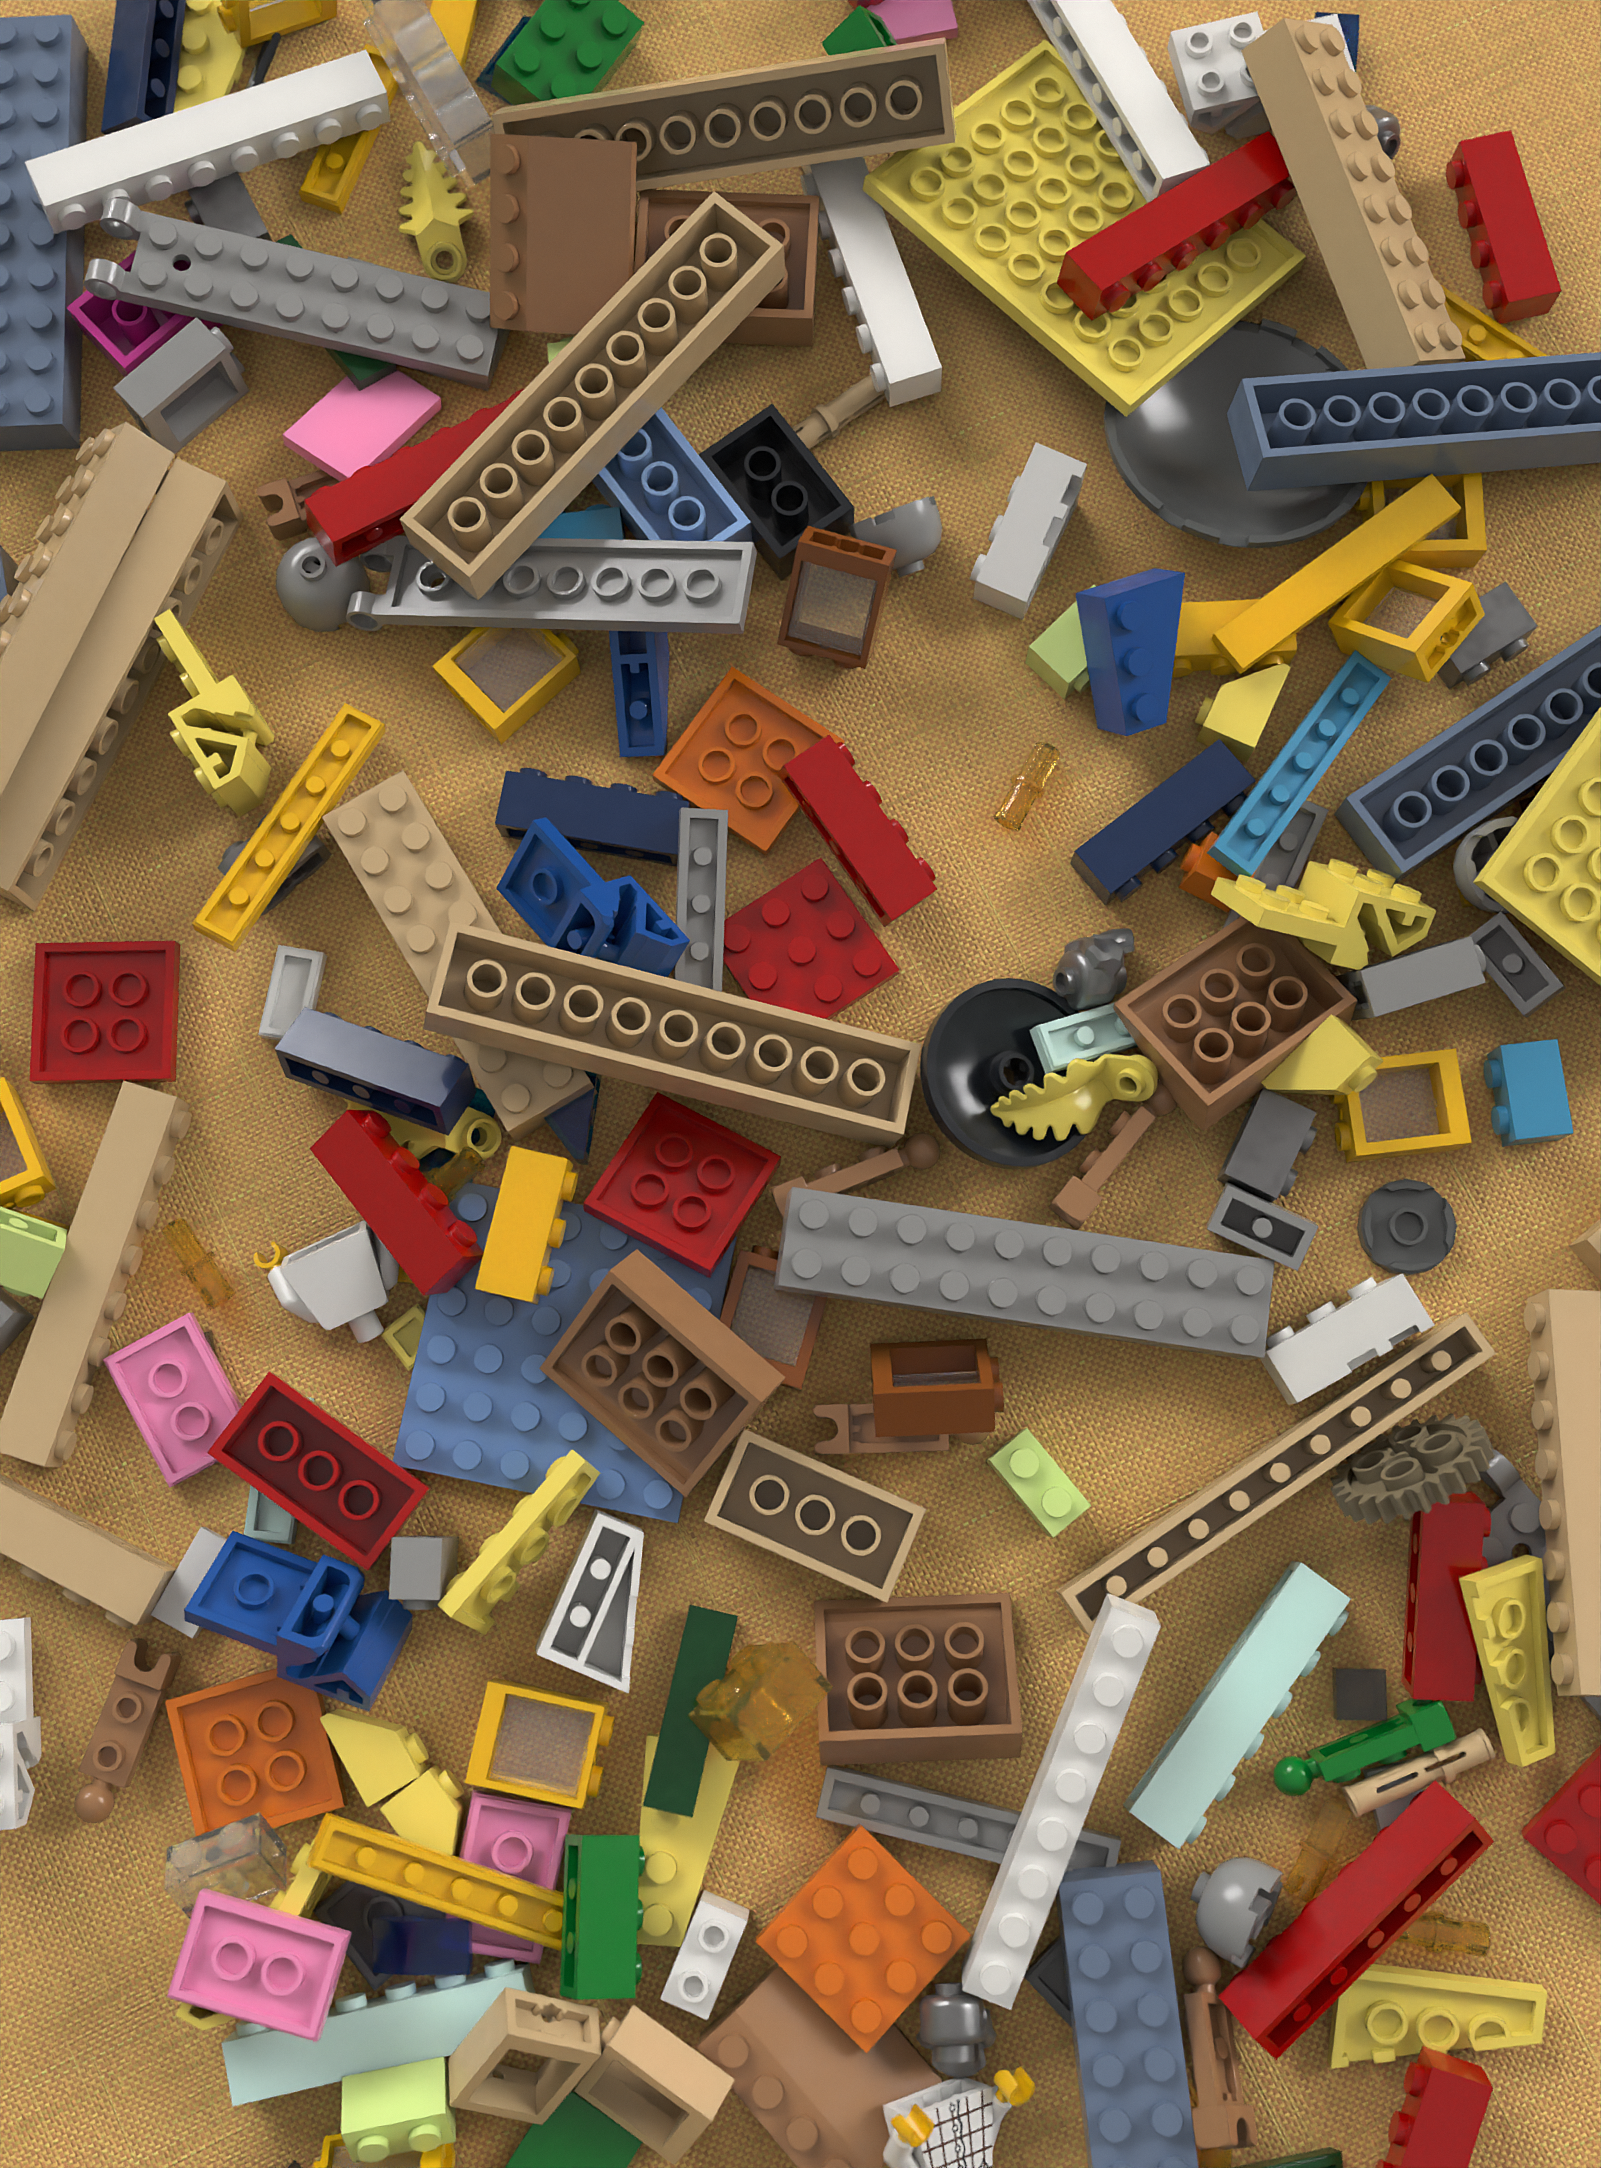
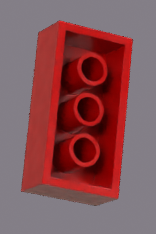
M270 1371L207 1452L367 1571L373 1569L392 1543V1537H396L432 1489L281 1377Z

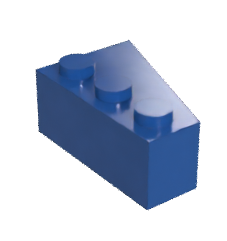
M1153 568L1075 593L1098 729L1129 736L1167 722L1185 572Z

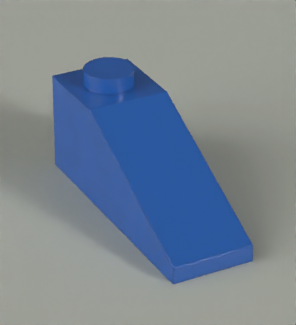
M609 631L620 757L666 755L669 688L668 633Z

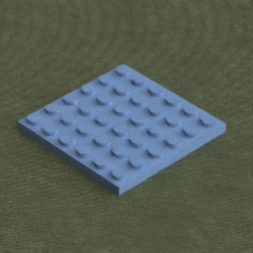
M455 1180L449 1208L458 1220L464 1221L474 1230L478 1238L476 1243L484 1252L500 1188ZM564 1201L559 1219L566 1220L565 1233L560 1248L552 1247L548 1266L554 1268L553 1281L548 1296L540 1295L538 1305L475 1289L482 1259L447 1293L429 1296L393 1461L401 1467L534 1493L546 1480L545 1476L549 1467L558 1458L566 1456L573 1449L600 1472L598 1478L580 1501L581 1504L678 1523L684 1496L539 1368L609 1270L636 1249L720 1320L737 1236L711 1277L708 1278L584 1211L583 1205Z

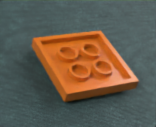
M732 666L655 770L652 777L654 782L669 792L681 795L683 801H689L690 806L693 808L728 810V831L767 856L801 809L778 776L783 765L829 734L836 744L842 742L845 745V741Z
M277 1668L165 1701L199 1850L339 1809L349 1804L335 1747L319 1719L327 1714L322 1694L277 1677Z
M859 1823L755 1937V1941L867 2054L967 1941L971 1934Z

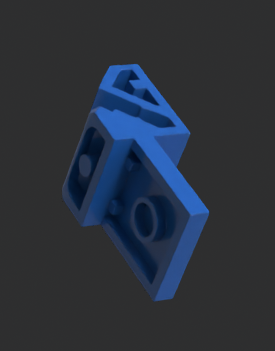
M546 817L532 821L496 887L549 947L591 958L597 957L599 960L668 977L690 942L689 938L631 875L605 882Z
M233 1530L184 1609L185 1621L277 1656V1677L370 1712L412 1631L413 1615L407 1609H403V1605L397 1599H389V1592L387 1590L359 1595L364 1587L365 1577L356 1566L324 1554L317 1563Z

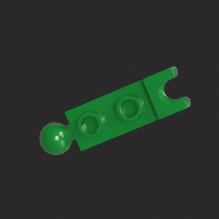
M1409 1699L1396 1705L1399 1714L1307 1751L1309 1759L1304 1760L1296 1756L1284 1757L1277 1762L1273 1772L1276 1787L1285 1795L1292 1797L1302 1796L1309 1791L1313 1779L1321 1777L1325 1782L1331 1780L1334 1783L1346 1782L1361 1774L1360 1768L1377 1761L1380 1764H1388L1404 1758L1407 1755L1406 1749L1417 1746L1422 1751L1427 1752L1455 1740V1731L1442 1701Z

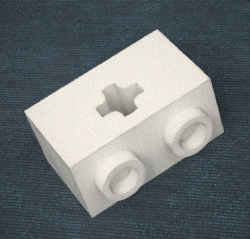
M704 1890L660 1999L708 2020L747 1924L750 1910Z

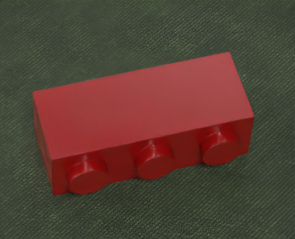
M1422 2046L1417 2063L1412 2061L1405 2074L1404 2092L1406 2097L1402 2110H1396L1390 2120L1388 2140L1391 2144L1386 2160L1380 2159L1375 2168H1468L1493 2091V2086L1482 2066Z

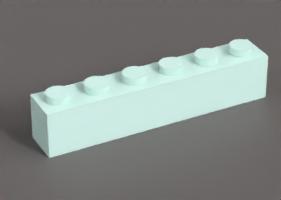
M1291 1561L1123 1806L1177 1849H1180L1185 1841L1189 1844L1193 1843L1207 1822V1818L1203 1814L1213 1799L1220 1802L1232 1788L1236 1777L1231 1773L1242 1757L1249 1760L1259 1749L1264 1739V1735L1260 1731L1270 1716L1275 1719L1278 1718L1289 1705L1293 1694L1288 1690L1299 1674L1302 1677H1306L1317 1664L1321 1653L1316 1649L1327 1633L1330 1636H1334L1346 1622L1349 1612L1345 1610V1607L1351 1598L1302 1562Z
M504 1958L484 1965L485 1972L465 1976L464 1969H458L434 1977L435 1984L416 1988L415 1981H406L387 1987L385 1989V1996L368 2000L366 1999L365 1992L344 1996L335 2001L336 2007L329 2008L321 2038L317 2042L243 2020L236 2024V2031L221 2043L232 2107L342 2081L344 2076L452 2055L505 1987L535 1994L529 1962L515 1965L514 1958Z

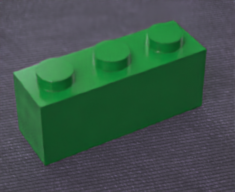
M565 1835L560 1996L575 2000L635 1998L636 1985L639 1984L642 1975V1961L637 1952V1931L641 1929L643 1923V1905L641 1900L638 1899V1880L644 1871L645 1855L642 1846L639 1845L640 1835Z

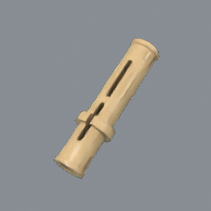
M869 375L826 405L818 404L812 408V414L796 426H793L792 429L806 447L811 449L825 439L832 440L840 434L839 430L881 402L886 397L884 391H876L872 377Z
M1479 1728L1471 1734L1389 1767L1350 1786L1346 1785L1342 1787L1343 1794L1352 1813L1358 1818L1366 1812L1426 1788L1435 1780L1437 1782L1442 1781L1444 1784L1455 1781L1456 1774L1487 1760L1495 1759L1494 1749L1485 1732ZM1458 1753L1460 1754L1458 1759L1425 1772L1426 1767ZM1412 1774L1413 1777L1377 1793V1788Z

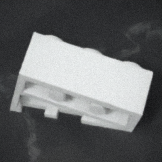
M1035 443L1021 477L1017 476L1007 498V502L1010 503L1004 516L999 514L992 527L988 539L992 544L987 556L979 555L971 572L970 580L975 581L973 599L1023 620L1078 504L1087 466L1086 463Z
M1403 1273L1377 1284L1373 1277H1370L1347 1290L1351 1299L1339 1307L1335 1308L1333 1303L1329 1301L1308 1313L1306 1317L1310 1324L1294 1333L1289 1325L1266 1338L1269 1348L1265 1350V1357L1260 1358L1288 1405L1301 1402L1352 1373V1370L1377 1355L1380 1357L1393 1349L1394 1345L1419 1331L1422 1333L1435 1325Z
M595 1509L535 1646L537 1655L628 1694L644 1532L639 1527Z

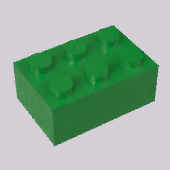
M545 0L495 64L490 87L514 106L601 92L636 47L645 22L618 0Z

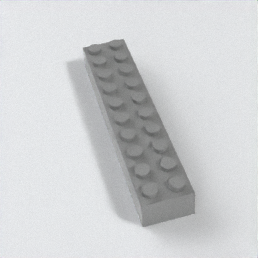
M792 1187L787 1193L774 1289L1252 1360L1265 1357L1275 1260Z

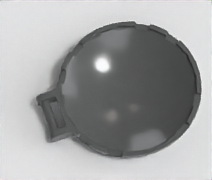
M1262 318L1261 324L1238 321L1127 417L1106 400L1104 429L1111 458L1126 485L1144 505L1169 524L1193 536L1217 544L1244 548H1270L1306 540L1333 526L1344 517L1356 504L1368 482L1247 491L1227 412L1241 379L1349 370L1325 347L1321 346L1317 350L1310 344L1297 338L1296 334L1298 331L1264 318Z

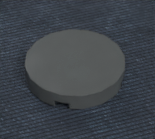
M1403 1179L1384 1184L1368 1196L1359 1211L1357 1232L1361 1247L1373 1263L1389 1273H1403V1275L1409 1276L1431 1270L1443 1261L1455 1242L1457 1225L1453 1209L1448 1201L1442 1198L1434 1190L1435 1188L1425 1182Z

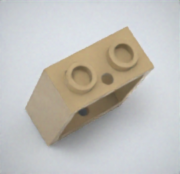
M505 1987L448 2059L449 2106L543 2125L602 2055L598 2008ZM541 2015L545 2016L549 2023L543 2021ZM509 2049L549 2057L537 2072L498 2064Z
M632 2005L621 2021L613 2016L600 2034L602 2055L582 2077L574 2091L675 2165L713 2121L735 2079L639 2008Z

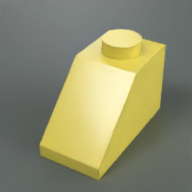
M1281 663L1221 685L1215 700L1205 697L1195 719V723L1202 725L1196 741L1211 746L1220 739L1237 759L1247 762L1255 749L1291 666Z
M1331 1014L1261 1083L1268 1090L1280 1094L1349 1095L1352 1091L1355 1093L1362 1091L1376 1078L1377 1072L1375 1069L1383 1060L1344 1020Z
M339 1708L319 1718L367 1808L429 1770L424 1762L429 1759L425 1745L415 1732L409 1734L405 1726Z
M436 1764L379 1809L400 1838L456 1857L459 1856L466 1804L460 1796L464 1794V1789L450 1770L446 1769L442 1772Z

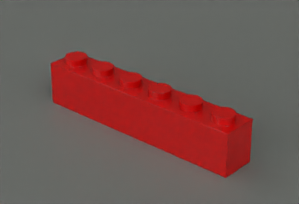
M1269 131L1263 133L1067 251L1056 284L1093 321L1107 311L1110 313L1116 312L1130 297L1141 290L1144 292L1150 291L1164 276L1175 269L1177 271L1184 270L1194 261L1196 256L1206 250L1214 251L1227 241L1229 236L1240 229L1248 230L1252 228L1263 215L1274 208L1276 210L1283 209L1292 201L1297 191L1276 138Z
M524 389L516 391L508 400L492 408L479 409L469 419L451 428L443 427L437 430L429 439L412 447L406 446L398 449L390 458L372 467H361L351 477L333 486H323L314 491L309 498L304 499L307 525L334 565L337 567L404 533L400 518Z
M1435 1780L1425 1791L1416 1794L1410 1801L1409 1806L1389 1826L1381 1829L1374 1837L1373 1842L1353 1862L1346 1864L1338 1873L1337 1878L1317 1898L1310 1900L1302 1909L1301 1914L1282 1933L1275 1935L1267 1943L1265 1950L1246 1969L1235 1974L1229 1986L1218 1997L1252 2038L1277 2060L1495 1841L1477 1819Z

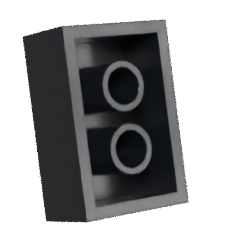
M773 404L699 454L704 463L750 520L752 540L755 548L780 580H783L792 573L797 544L807 526L844 536L850 533L849 526L854 524V506Z

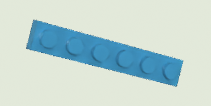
M1355 650L1338 670L1208 850L1207 854L1237 877L1239 875L1251 877L1392 678Z

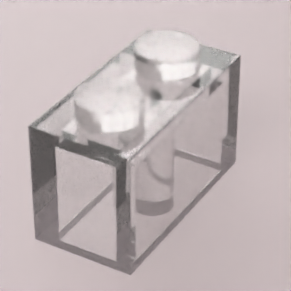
M260 1812L167 1847L165 1890L190 1920L199 1891L204 1888L249 1902L286 1888L287 1846Z

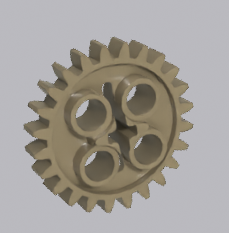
M1449 1414L1441 1421L1438 1420L1436 1415H1432L1422 1424L1415 1419L1410 1425L1403 1428L1398 1425L1393 1427L1392 1434L1388 1436L1378 1435L1375 1438V1443L1365 1444L1360 1448L1361 1453L1348 1456L1346 1458L1348 1464L1336 1467L1338 1475L1331 1478L1333 1484L1331 1491L1344 1516L1351 1515L1354 1522L1365 1518L1368 1524H1372L1382 1517L1385 1524H1388L1397 1515L1401 1514L1405 1520H1408L1414 1512L1422 1510L1426 1514L1429 1513L1432 1504L1436 1502L1441 1504L1450 1503L1448 1496L1452 1493L1465 1494L1467 1489L1464 1484L1479 1482L1481 1477L1478 1472L1490 1469L1488 1461L1494 1458L1491 1450L1493 1446L1477 1419L1470 1421L1467 1415L1456 1420L1454 1414Z

